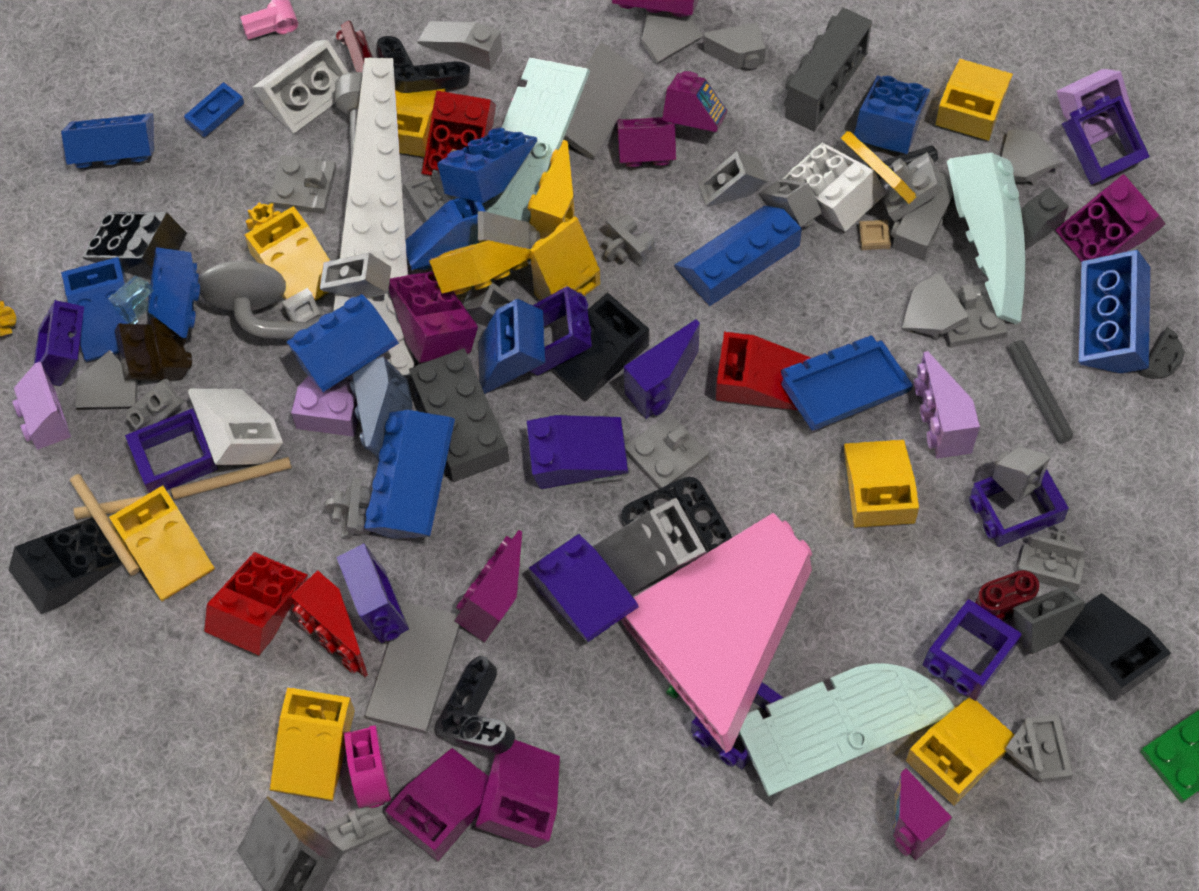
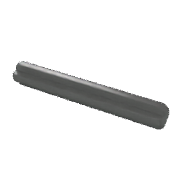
M1023 340L1012 342L1009 352L1054 437L1060 444L1070 441L1073 437V432Z

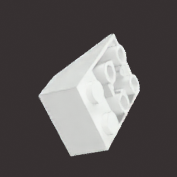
M823 142L782 178L809 183L823 212L821 215L831 224L845 232L886 195L873 169Z
M190 388L188 390L215 465L264 464L270 462L283 445L274 418L242 389Z

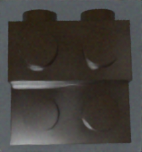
M150 318L147 324L118 323L116 326L115 334L125 380L168 379L179 381L183 379L188 369L191 368L192 354L191 352H185L184 348L186 338L179 336L157 318Z

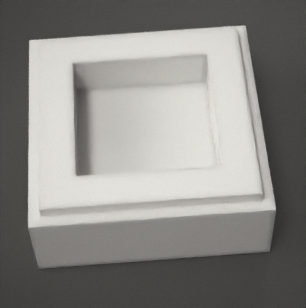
M308 288L282 302L290 321L306 322L320 314L314 297Z

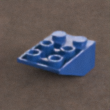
M877 75L860 108L854 135L863 143L908 154L930 89L924 88L918 83L908 84L897 81L892 76Z
M495 128L490 130L488 135L481 139L470 141L468 146L463 149L450 152L447 158L437 163L444 194L481 203L500 194L505 190L536 144L537 137L525 135L523 132L505 131L504 128Z
M464 198L450 200L405 240L406 258L411 269H427L431 267L429 260L447 251L480 243L478 241V211H485L482 203Z
M156 247L147 301L148 312L179 336L187 338L188 328H194L196 312L193 311L194 301H198L200 293L199 274L196 273L197 263L192 261L191 252Z
M116 257L61 272L68 303L84 306L80 345L85 361L99 359L109 350L114 354L119 353L115 334L116 326L118 323L138 324L126 274L119 258Z
M515 299L495 311L478 341L479 382L484 394L545 363L543 310L520 299Z

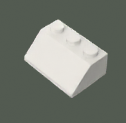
M319 40L253 86V89L266 109L294 134L335 104V82L340 76L349 72L329 41Z

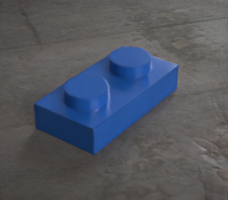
M223 82L184 115L185 122L205 138L244 104L243 97Z

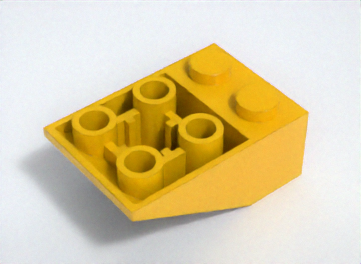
M959 59L941 99L935 125L989 141L1013 74Z
M446 89L402 93L395 90L399 153L425 157L436 91L445 92Z
M563 140L559 150H554L550 160L551 166L548 172H543L540 178L537 195L533 194L528 203V211L531 213L529 223L539 231L541 239H545L552 234L559 224L568 222L575 216L568 141Z
M294 206L244 234L249 251L256 262L276 269L284 277L286 290L282 297L285 300L307 288L312 293L315 301L329 293L320 290L323 264L330 261L309 225Z
M576 216L568 222L559 224L552 234L545 239H539L530 249L534 295L540 301L566 286L585 296L601 284L600 268Z
M488 240L447 251L429 260L441 293L454 291L455 295L471 290V286L478 290L491 285L492 278L498 280L510 275L509 269L511 268L514 271L529 265L527 260L531 256L530 249Z
M889 440L844 443L854 528L915 524L919 503L915 477L905 441Z
M163 485L109 517L161 602L215 570Z
M287 687L279 720L270 791L328 801L334 800L346 750L344 732L350 731L355 712L350 697Z
M969 697L931 727L910 748L906 762L955 806L1007 753L1004 749L1015 734L977 700L974 701Z

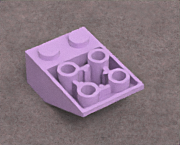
M928 351L923 352L921 364L917 365L918 378L914 379V389L916 396H921L923 404L920 405L922 421L928 422L930 431H927V443L929 449L935 450L936 459L972 454L980 428L973 399Z

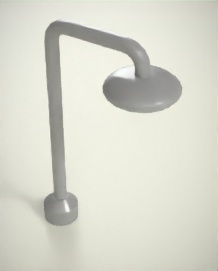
M362 72L344 74L335 82V105L338 110L350 117L351 162ZM251 261L224 262L208 268L198 279L200 295L212 305L234 311L236 321L242 329L251 335L263 338L291 339L298 331L307 329L316 323L262 320L254 316L252 311L275 303L283 296L286 290V281L282 274L268 265Z

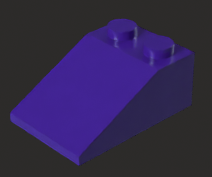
M697 319L624 366L625 395L645 419L653 414L655 416L660 415L668 408L697 356L700 323Z
M554 415L527 421L532 475L540 489L629 473L621 417Z
M577 534L529 567L539 593L587 642H590L639 607L636 600L599 553L580 534Z

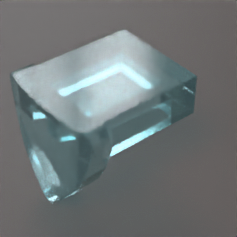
M135 275L108 299L128 324H135L138 320L132 309L149 296L154 289L147 281Z

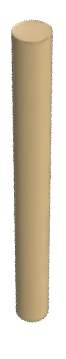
M289 457L174 487L171 488L173 499L176 500L291 469L292 466Z
M80 474L74 475L70 479L71 484L131 576L137 574L141 568Z

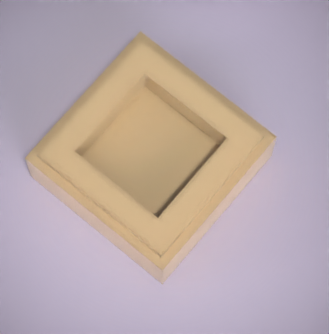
M888 220L859 221L861 250L890 249Z

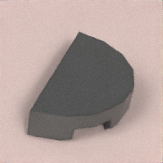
M1168 327L1166 328L1149 358V368L1143 369L1141 376L1150 379H1163L1176 372L1181 366L1185 353L1182 344L1178 340L1179 336Z

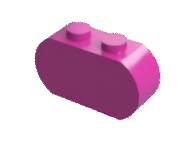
M376 725L353 732H344L348 768L358 808L379 807L385 802L392 801L385 759Z

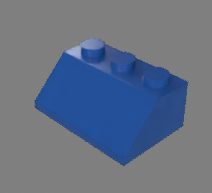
M153 113L70 122L61 131L67 165L75 164L76 168L92 166V162L103 161L104 165L120 163V159L131 158L132 162L148 160V156H151L154 152Z
M363 294L350 298L342 307L332 313L323 315L318 322L307 329L298 331L293 338L286 341L302 370L322 392L399 344L376 308Z

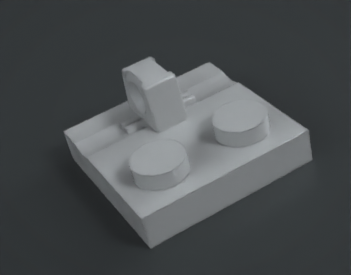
M927 152L908 165L901 158L891 163L894 169L893 172L916 194V198L910 204L884 180L880 182L886 192L883 198L888 215L894 222L944 191L934 161Z
M281 155L269 204L272 203L274 208L289 209L294 206L297 211L325 214L337 169L336 162Z
M973 284L962 285L961 288L952 290L968 314L969 322L945 333L949 348L1007 337L1008 331L1005 322L997 317L985 284L975 286Z
M670 412L625 446L626 454L659 489L682 479L709 458V453Z

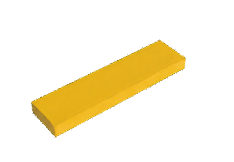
M847 131L841 137L908 204L916 198V194L854 134Z

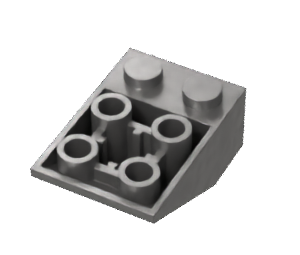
M677 498L650 510L592 546L631 595L660 582L706 553Z
M269 796L265 797L237 849L241 858L266 891H323L344 851Z

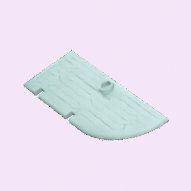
M529 58L521 80L527 82L525 88L517 87L501 128H504L505 131L523 132L525 135L537 137V142L505 190L482 203L486 212L525 222L530 221L531 213L528 211L529 200L533 194L537 195L540 178L543 172H548L551 166L552 154L555 149L559 150L589 76V69Z
M867 664L831 677L830 681L834 687L833 690L827 691L824 683L819 682L766 705L765 707L770 717L763 719L758 709L749 712L740 729L739 736L768 796H771L937 723L954 710L955 706L935 683L914 670L894 664Z

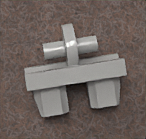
M629 214L617 220L611 215L605 220V223L608 225V230L606 231L608 237L603 242L607 246L605 257L610 261L619 258L623 262L629 257L641 267L646 263V255L655 247L654 238L648 232H643L635 238L632 233L637 230V223Z
M163 379L127 410L126 417L134 428L142 429L166 419L184 401L173 391L168 379Z
M352 477L351 486L346 488L345 499H343V491H335L334 498L325 501L324 509L332 513V521L340 522L343 514L341 539H351L353 534L369 535L371 532L364 529L366 514H360L358 511L359 507L368 508L373 489L361 486V478Z
M381 806L353 810L348 812L347 815L324 825L331 843L344 851L343 854L392 833Z

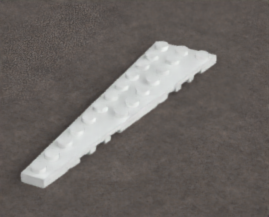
M365 58L340 259L371 253L391 266L390 278L407 276L408 272L393 58ZM388 289V294L367 299L376 308L399 344L377 358L384 356L406 379H411L409 368L414 367L413 353L406 344ZM335 293L333 312L354 296ZM352 374L343 380H353Z

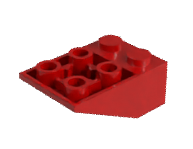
M436 91L422 174L432 176L433 170L439 173L437 163L447 158L452 149L461 150L468 146L470 141L481 139L488 135V132L492 130L496 104L491 99Z
M724 331L716 383V400L798 410L781 385L783 381L781 370L797 363L803 364L805 360L811 357L755 335Z
M253 552L207 603L204 632L256 655H260L273 640L293 604L290 596L306 581L308 574Z
M317 570L290 596L294 605L292 611L299 618L297 623L307 634L311 635L314 632L320 637L319 643L328 653H338L343 658L341 663L352 674L358 671L365 678L368 673L340 589Z

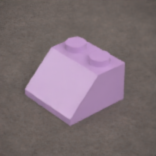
M1101 69L1056 91L1063 115L1067 120L1071 119L1069 113L1085 106L1087 111L1094 108L1093 102L1109 95L1110 99L1121 95L1134 124H1136L1121 71ZM1107 111L1080 123L1090 145L1117 133Z
M41 361L37 362L14 387L17 399L13 400V405L18 417L23 416L25 424L21 425V429L26 441L32 440L38 450L71 437L56 390Z
M307 376L297 388L291 412L296 429L354 437L358 424L355 407L358 406L357 398L352 392L350 380H341L322 392L311 378Z

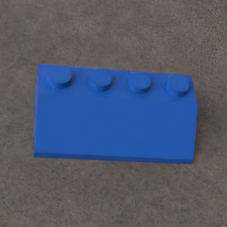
M764 205L676 263L674 267L703 300L711 306L800 246L802 228L784 209Z
M1138 249L1082 261L1078 362L1080 365L1116 373L1148 369L1150 332L1149 264Z
M413 410L389 413V418L385 424L386 431L383 445L379 452L377 472L372 483L371 499L366 510L364 529L391 539L428 537L431 535L455 422L454 418Z

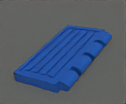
M872 335L854 341L852 345L846 344L828 352V355L823 353L805 360L803 364L797 363L781 370L783 377L782 387L812 431L910 392L913 384L883 341L877 342Z

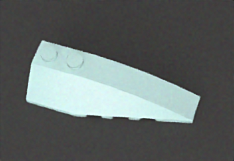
M994 153L950 158L947 160L956 208L959 217L966 218L970 230L965 232L969 243L975 242L979 256L975 259L979 269L988 277L985 286L995 313L1000 319L1018 324L1021 322L1024 297L1025 242L1021 207L1018 198L1019 191L1015 185L1013 166L1008 159Z

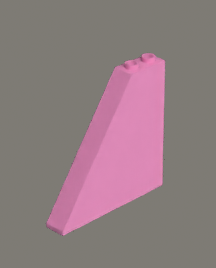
M774 513L635 596L634 599L639 607L621 619L627 631L725 753L732 749L812 571L810 561L812 552L810 547L804 540L799 541L794 536L793 529L785 520L781 521Z

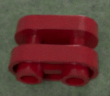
M1016 571L985 583L980 588L975 603L1002 621L1013 617L1014 607L1036 598L1040 588L1039 581L1029 571Z

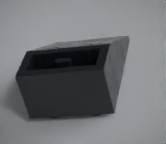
M107 212L101 219L100 226L95 235L89 241L82 258L97 263L118 257L124 272L144 279H151L156 247L178 250L187 232L167 212Z
M608 292L587 309L591 326L592 347L551 368L585 401L619 373L625 365L633 361L649 347V328Z
M92 517L15 546L8 570L39 612L43 614L67 604L123 563Z
M1102 593L1085 604L1083 610L1061 638L1114 701L1160 670L1171 654L1150 628Z

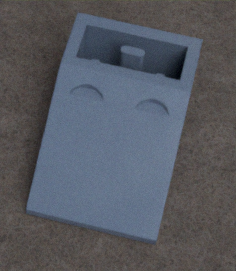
M384 356L374 359L352 373L353 380L350 381L352 392L357 398L358 406L355 407V413L363 430L360 433L361 443L366 450L371 451L378 461L389 413L412 410L413 406L408 380Z

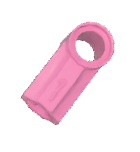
M272 0L266 9L240 16L248 40L274 31L279 34L293 32L298 27V20L289 0Z

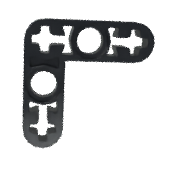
M383 36L377 41V57L393 58L395 90L398 92L412 93L466 86L469 83L471 70L469 65L464 62L453 61L414 66L398 38Z
M684 477L624 506L621 514L622 524L626 526L634 521V519L629 520L631 512H634L636 515H644L645 505H648L650 511L655 508L653 504L658 499L662 498L670 501L677 498L707 552L719 546L717 543L711 544L713 542V535L710 531L712 528H714L718 539L724 538L723 543L732 538L729 529L702 483L694 477ZM685 487L694 490L696 504L693 505V500L689 494H684ZM702 510L708 511L712 515V519L707 523H700L695 519L696 513Z
M484 656L474 658L466 667L437 723V732L451 744L501 754L511 748L515 740V733L501 720L477 715L497 676L496 666ZM472 694V698L470 699V701L465 705H462V702L465 699V697ZM481 726V729L478 732V734L473 738H470V735L473 732V730ZM491 734H493L494 736H497V737H495L494 739H492V738H491Z

